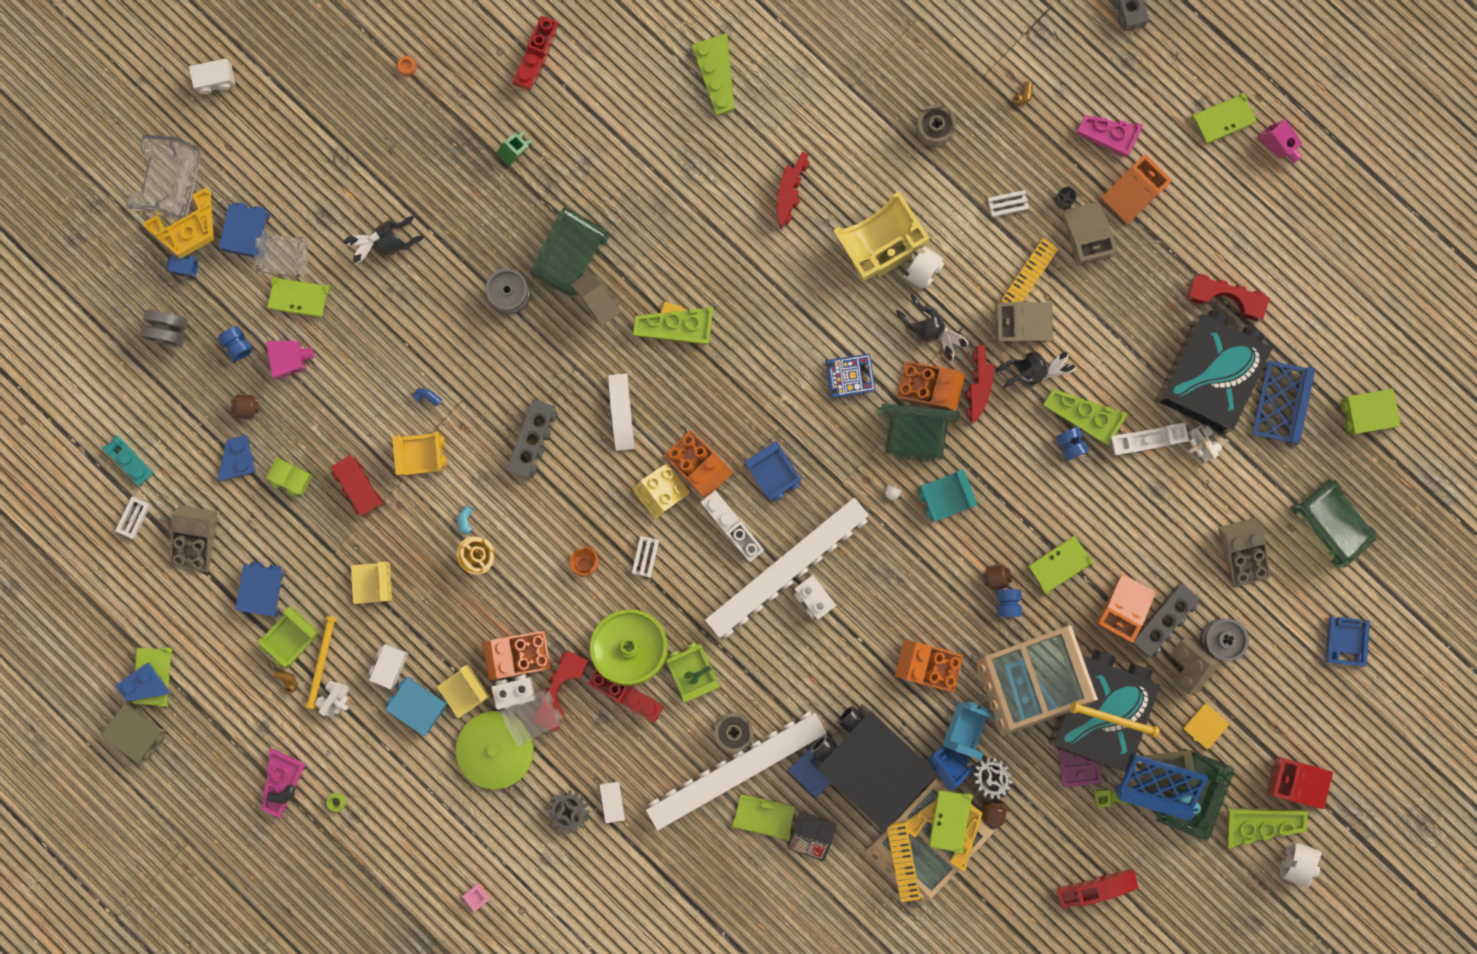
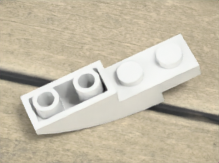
M713 490L700 501L749 562L764 551L716 490Z

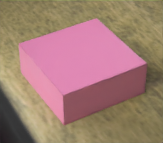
M479 883L462 896L474 912L491 899Z

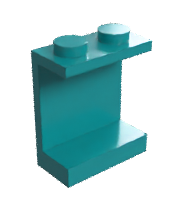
M964 469L925 485H920V490L917 491L921 502L924 501L927 508L924 509L926 516L932 522L978 505Z

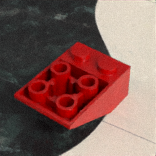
M1276 756L1267 794L1324 809L1333 771Z

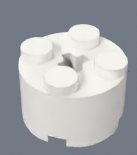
M926 246L922 248L925 251L924 254L920 252L907 270L910 273L909 276L907 274L903 276V278L921 290L923 288L928 289L934 280L931 278L933 273H939L945 264L942 262L944 258Z
M1291 842L1285 854H1288L1286 860H1282L1280 877L1309 888L1312 878H1317L1320 867L1317 864L1321 857V851L1300 843Z

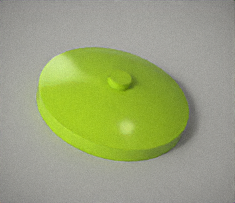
M633 609L620 610L605 617L595 628L590 641V654L597 671L606 680L621 686H635L652 679L663 667L668 653L667 638L661 624L651 615Z
M489 711L472 718L461 730L456 743V758L462 773L472 783L486 789H502L515 784L527 773L534 756V743L527 726L516 716L502 711Z

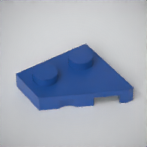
M243 435L228 439L225 445L218 481L221 482L256 473L248 436Z
M150 662L115 685L126 701L171 693Z

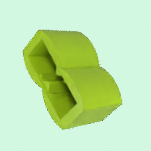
M275 458L266 479L270 480V485L276 488L282 486L287 489L286 493L297 497L298 494L304 495L313 475L280 458Z

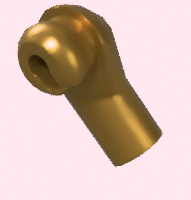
M1024 82L1023 92L1013 96L1012 101L1014 105L1023 106L1031 100L1032 82Z
M280 669L275 670L274 678L284 681L287 693H294L298 688L295 676Z

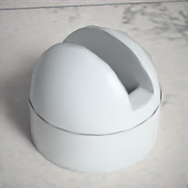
M887 485L885 494L888 499L895 500L900 496L902 490Z

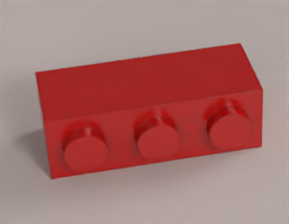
M349 455L331 466L334 471L332 476L337 482H341L344 487L341 490L347 499L350 498L353 504L351 506L357 515L360 514L365 517L384 505L355 456Z

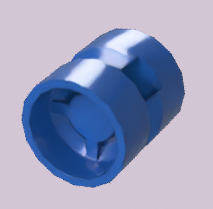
M239 326L227 329L217 338L221 346L227 348L226 354L232 362L245 358L253 351L249 341L244 339L245 335Z
M1079 427L1055 437L1059 446L1064 448L1062 453L1066 461L1089 452L1086 443L1081 441L1083 436Z
M1021 589L996 590V599L1000 602L997 606V617H1022V606L1018 604L1022 598Z

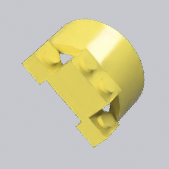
M900 192L893 194L886 205L864 221L849 228L842 229L838 227L834 230L835 235L853 261V267L863 282L876 274L880 278L912 258V252L929 243L930 239Z

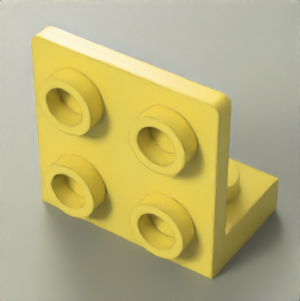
M668 463L645 477L632 489L655 520L690 494L688 488Z
M389 562L351 566L354 604L392 601Z
M465 665L459 669V672L437 686L457 718L462 717L491 697L470 665Z

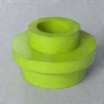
M332 793L326 800V806L332 812H340L346 805V799L341 793ZM334 799L340 801L338 806L334 805Z

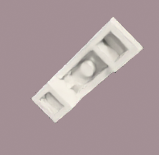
M628 374L608 375L616 451L635 449Z
M1185 423L1111 436L1115 455L1145 451L1189 441Z

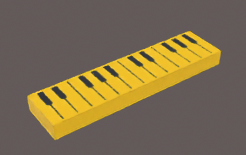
M1042 239L1000 302H1023L1058 248Z
M907 822L892 823L887 828L900 900L901 902L920 900L921 896Z

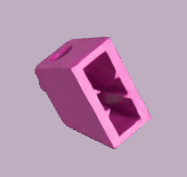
M1286 119L1271 124L1258 136L1279 159L1287 156L1292 163H1295L1302 157L1297 150L1302 141Z
M298 341L266 342L272 377L276 380L305 370L304 360L314 359L313 348L302 349V345Z

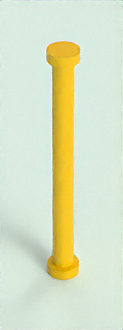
M326 616L325 618L327 620L308 702L305 703L304 707L316 709L315 702L334 622H337L336 617Z
M1073 701L1070 706V712L1074 714L1078 712L1147 733L1153 738H1156L1159 734V727L1154 725L1152 727L1082 706L1076 701Z

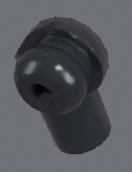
M287 785L280 793L269 792L267 801L285 804L294 797L296 789L293 785Z

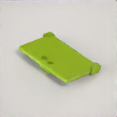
M1241 93L1239 96L1191 115L1194 124H1197L1206 143L1257 123L1245 93Z
M273 276L267 309L323 317L330 285L312 284Z
M1074 535L1028 567L1041 585L1040 588L1043 593L1047 595L1051 590L1089 565L1091 566L1094 562Z
M136 648L135 671L150 662L168 687L172 648ZM168 694L132 700V704L167 707Z
M938 790L929 847L963 854L971 799H973L972 794Z
M740 794L732 828L789 841L795 806Z

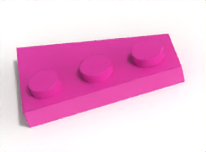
M1085 115L1076 134L1128 158L1143 124H1129L1127 121H1109L1107 118Z
M270 748L262 810L281 818L288 802L285 804L267 801L268 793H280L287 785L296 787L306 764L274 748Z

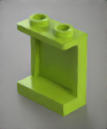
M1394 389L1342 398L1341 409L1346 416L1345 429L1349 432L1350 436L1401 426Z
M288 607L283 612L284 615L265 636L257 640L260 644L259 648L265 654L270 653L274 657L273 661L279 667H290L320 634L294 607Z
M696 642L686 646L687 651L679 653V651H675L669 654V659L666 660L684 703L720 687L702 645L697 646Z

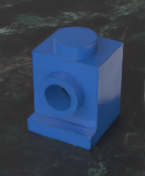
M191 255L190 259L189 256L181 259L175 256L168 258L167 268L169 272L175 275L196 278L199 265L198 258Z

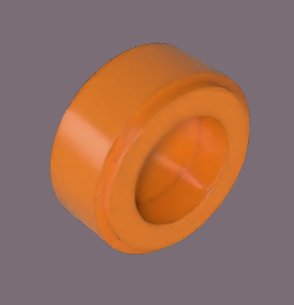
M403 56L397 62V69L403 76H411L416 72L417 65L412 57Z

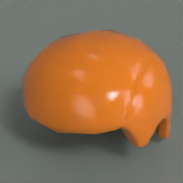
M585 546L574 551L570 558L569 566L574 574L586 577L592 575L597 570L599 559L593 549Z

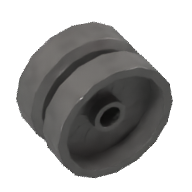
M503 268L497 270L489 277L486 283L485 292L488 300L496 310L504 314L520 312L527 306L530 300V288L527 281L520 272L514 269Z
M145 310L143 320L154 326H143L140 333L141 338L159 344L183 346L185 336L174 330H185L188 322L187 318L166 312Z
M1216 619L1204 626L1200 634V644L1218 661H1233L1245 654L1249 646V636L1247 630L1240 622L1234 619Z

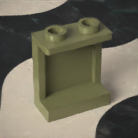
M126 703L101 733V736L136 763L146 762L152 756L153 748L159 746L165 739L163 735L166 733V730L158 728L135 710L137 707L133 704Z
M1191 750L1143 755V757L1194 771ZM1141 763V770L1147 767L1146 763ZM1159 767L1152 770V773L1156 777L1165 773V770ZM1150 772L1143 774L1146 775L1147 780L1152 779ZM1180 773L1171 775L1170 778L1172 782L1182 779L1183 776ZM1166 777L1157 781V784L1161 788L1170 784V781ZM1195 778L1188 781L1190 787L1196 785ZM1185 782L1176 786L1175 789H1188V786ZM1153 783L1144 787L1147 792H1152L1157 789V786Z

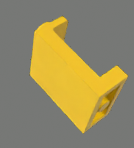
M434 432V434L392 437L395 473L397 476L445 471L444 467L447 466L446 455H443L442 449L445 447V438L441 436V433Z

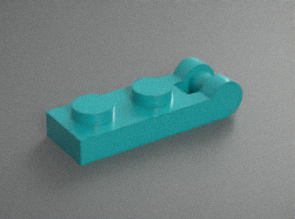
M115 435L112 438L113 441L109 445L106 444L103 450L141 487L155 473L119 435ZM118 446L122 448L119 453L115 451Z

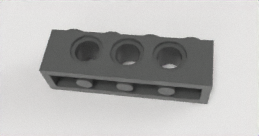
M1113 0L1114 8H1117L1119 13V26H1122L1124 32L1147 25L1149 17L1144 0ZM1126 6H1131L1134 11L1129 12Z
M532 399L506 471L529 480L531 476H535L538 468L536 465L537 459H541L545 448L542 447L544 440L548 441L551 433L549 429L550 424L555 422L558 414L555 406ZM539 417L545 419V423L541 427L535 425V420ZM532 435L538 436V442L534 445H530L528 442L529 437ZM525 453L531 454V460L528 463L522 461V456Z
M1183 583L1178 584L1144 623L1131 644L1146 657H1151L1152 655L1155 657L1162 648L1160 646L1164 641L1168 642L1173 637V630L1177 626L1181 627L1186 621L1185 616L1189 611L1192 613L1199 604L1197 602L1201 598ZM1176 602L1182 604L1180 612H1177L1174 608ZM1165 616L1170 619V624L1167 627L1162 624V619ZM1152 631H1155L1158 635L1157 640L1154 642L1150 639Z

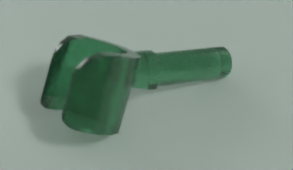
M709 665L696 673L687 672L684 678L692 676V680L688 683L695 685L698 683L701 675L712 669Z

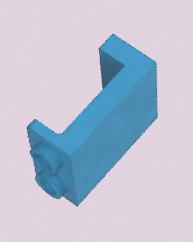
M403 678L397 687L399 689L397 694L391 695L388 699L386 711L421 735L426 736L448 703L419 685L413 678Z
M969 701L966 704L958 702L942 746L981 760L983 752L976 750L987 717L995 719L993 714H990V709L979 706V709H977L978 705Z

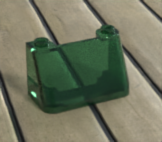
M564 206L531 268L530 275L534 280L574 299L576 295H579L571 284L584 275L597 248H600L601 245H606L609 239L608 231Z
M1326 479L1291 505L1290 509L1295 515L1299 513L1301 516H1304L1302 520L1308 522L1329 550L1328 554L1330 556L1334 555V558L1331 560L1336 568H1345L1377 540V533L1371 526L1365 523L1340 490L1341 486L1336 480Z
M1191 751L1194 771L1205 774L1208 777L1197 801L1201 807L1200 813L1194 814L1191 821L1158 811L1156 812V817H1158L1157 822L1208 841L1232 781L1234 768ZM1195 778L1196 785H1198L1200 779ZM1181 789V790H1176V791H1177V793H1179V792H1182V791H1184V790H1186V789ZM1174 790L1171 791L1170 796L1175 795Z

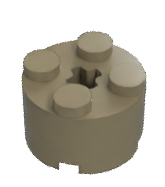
M933 104L926 107L920 114L916 124V133L923 145L929 147L945 145L950 141L954 133L956 118L951 110L941 104ZM936 123V126H939V128H935L933 124Z
M730 712L723 715L715 726L714 735L716 742L728 752L744 750L753 739L751 721L745 715L738 712ZM732 727L740 731V733L736 734V737H732V734L728 733V731L732 730Z

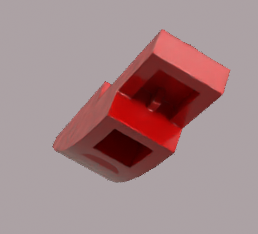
M544 16L540 17L528 42L527 51L512 81L514 86L531 91L535 80L539 78L559 24L558 21Z
M801 152L794 168L786 166L780 182L777 201V219L780 229H783L784 225H789L793 216L790 213L793 208H797L801 198H798L799 191L794 188L798 189L802 181L800 175L802 171H807L810 161H808L809 154Z
M978 345L975 348L976 351L972 353L973 362H976V369L973 370V381H976V383L970 384L969 389H966V400H969L970 408H967L966 414L967 419H970V424H974L982 414L992 388L994 364H986L985 345Z
M597 669L594 670L587 683L589 686L653 723H656L665 707L632 686H621L606 680Z
M1134 869L1098 876L1094 880L1058 887L1057 892L1063 909L1077 905L1083 907L1103 902L1139 889Z

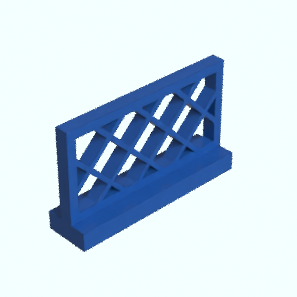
M1268 360L1252 435L1288 442L1293 445L1300 443L1316 368H1304ZM1271 366L1279 367L1283 374L1274 379L1270 374ZM1293 370L1302 372L1300 380L1295 383L1288 376ZM1285 376L1291 385L1281 390L1276 381ZM1274 384L1279 393L1270 398L1266 388ZM1293 387L1297 397L1289 401L1284 392ZM1282 395L1287 404L1278 409L1272 400ZM1270 402L1275 411L1266 416L1262 411V407ZM1289 405L1293 415L1285 420L1280 410ZM1277 413L1283 422L1273 427L1268 418ZM1266 420L1271 430L1266 433L1258 432V425ZM1285 424L1289 430L1288 438L1280 436L1276 429Z
M1134 754L1121 784H1117L1115 792L1120 801L1191 821L1194 816L1193 809L1208 777L1205 774ZM1138 761L1146 763V768L1136 772L1135 766ZM1159 767L1165 770V773L1156 777L1152 773V770ZM1150 772L1152 779L1141 783L1139 776ZM1176 773L1182 774V779L1172 782L1171 775ZM1137 777L1140 784L1133 787L1127 786L1130 780ZM1168 777L1170 784L1159 788L1157 781ZM1194 778L1200 779L1198 785L1190 787L1188 781ZM1186 782L1188 789L1177 793L1175 787ZM1153 783L1156 784V790L1152 792L1145 791L1144 787ZM1173 788L1175 795L1170 797L1163 796L1162 792ZM1191 793L1190 803L1181 801V797Z

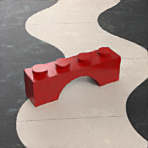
M1204 274L1196 275L1191 279L1186 296L1187 301L1204 306L1213 297L1225 296L1236 303L1239 308L1240 317L1256 322L1264 319L1270 298L1264 296L1265 293L1247 291L1246 287L1235 285L1234 287L1228 285V282L1224 280L1214 281Z
M567 651L566 654L562 653L558 661L561 665L558 671L554 670L550 678L552 684L549 689H545L542 695L544 701L541 707L537 706L533 714L536 717L534 722L557 731L565 714L558 703V691L565 681L572 678H582L590 660L571 651Z

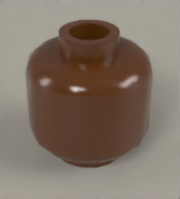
M238 394L234 399H231V414H234L236 419L251 420L254 418L255 413H259V402H255L253 395Z
M1004 564L988 566L985 570L986 574H982L984 585H988L992 591L1008 588L1009 583L1012 582L1010 569Z
M992 799L985 801L982 805L981 819L991 829H996L1005 823L1007 807L1001 800L994 801Z

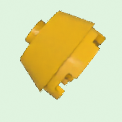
M480 537L466 538L461 542L457 550L458 564L470 574L485 573L493 564L494 549L486 539Z

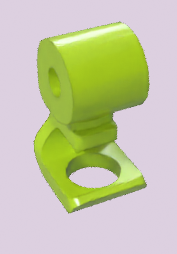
M1111 789L1094 791L1096 807H1112L1114 802H1121L1128 806L1132 805L1120 801L1116 792H1112Z

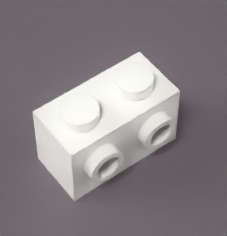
M227 59L189 66L193 88L200 94H210L213 90L219 89L223 91L236 86L232 65Z
M813 575L794 589L796 593L793 595L800 604L802 602L805 603L808 607L805 611L811 619L814 617L817 620L836 606Z
M384 644L377 652L376 657L378 660L376 665L373 664L369 671L371 676L369 681L389 689H394L409 653L389 644Z
M526 674L515 677V681L509 683L507 679L497 681L496 686L492 687L497 709L537 700L532 677L527 678Z

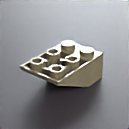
M1099 202L1062 211L1077 266L1113 257L1118 252L1113 233Z
M1052 302L996 303L995 342L1053 341Z
M183 505L177 507L171 517L170 566L202 572L209 571L217 529V511Z
M1256 518L1218 527L1220 543L1233 587L1271 578L1264 526Z

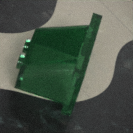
M882 403L879 409V416H888L885 454L897 455L898 459L910 460V457H916L917 461L929 462V459L942 460L948 423L955 424L959 420L960 412Z

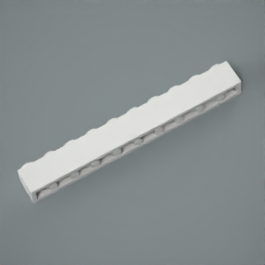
M853 498L705 621L719 638L722 636L727 638L734 632L732 628L736 624H739V626L749 620L747 615L752 611L756 614L764 607L762 605L767 599L772 601L779 595L777 591L781 587L784 589L794 583L791 579L796 575L801 577L808 571L806 567L809 564H817L823 559L821 555L826 550L830 553L838 546L836 544L837 541L841 538L845 541L853 534L851 530L854 527L860 528L868 522L866 520L869 516L868 513Z
M810 711L800 716L801 720L797 723L791 721L783 726V731L779 733L774 731L766 736L768 739L761 743L760 740L750 745V750L746 752L742 750L732 755L734 759L729 762L726 759L716 764L717 768L710 772L707 769L700 773V778L694 782L690 779L682 784L683 788L676 791L674 788L665 794L666 798L661 801L657 798L648 803L649 807L646 811L657 831L827 734L815 712L811 714Z

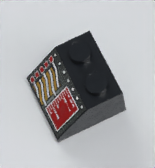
M799 811L787 849L824 861L831 846L837 824Z

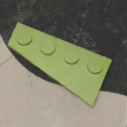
M727 33L693 44L692 49L716 117L734 111Z
M713 306L702 309L696 308L686 311L635 316L633 336L709 345Z
M1052 389L1042 405L1075 427H1079L1080 430L1105 446H1109L1112 441L1111 436L1116 435L1128 413L1120 412L1056 389Z
M1228 808L1226 847L1229 849L1241 844H1251L1258 840H1269L1280 835L1286 836L1307 831L1308 811L1300 809Z

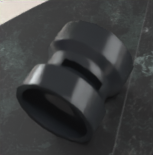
M1063 187L1055 197L1056 205L1060 209L1070 208L1076 201V191L1071 187Z

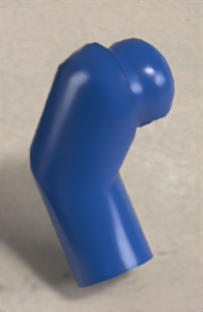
M418 388L413 394L416 400L421 401L425 397L435 406H438L442 401L439 396L429 389Z

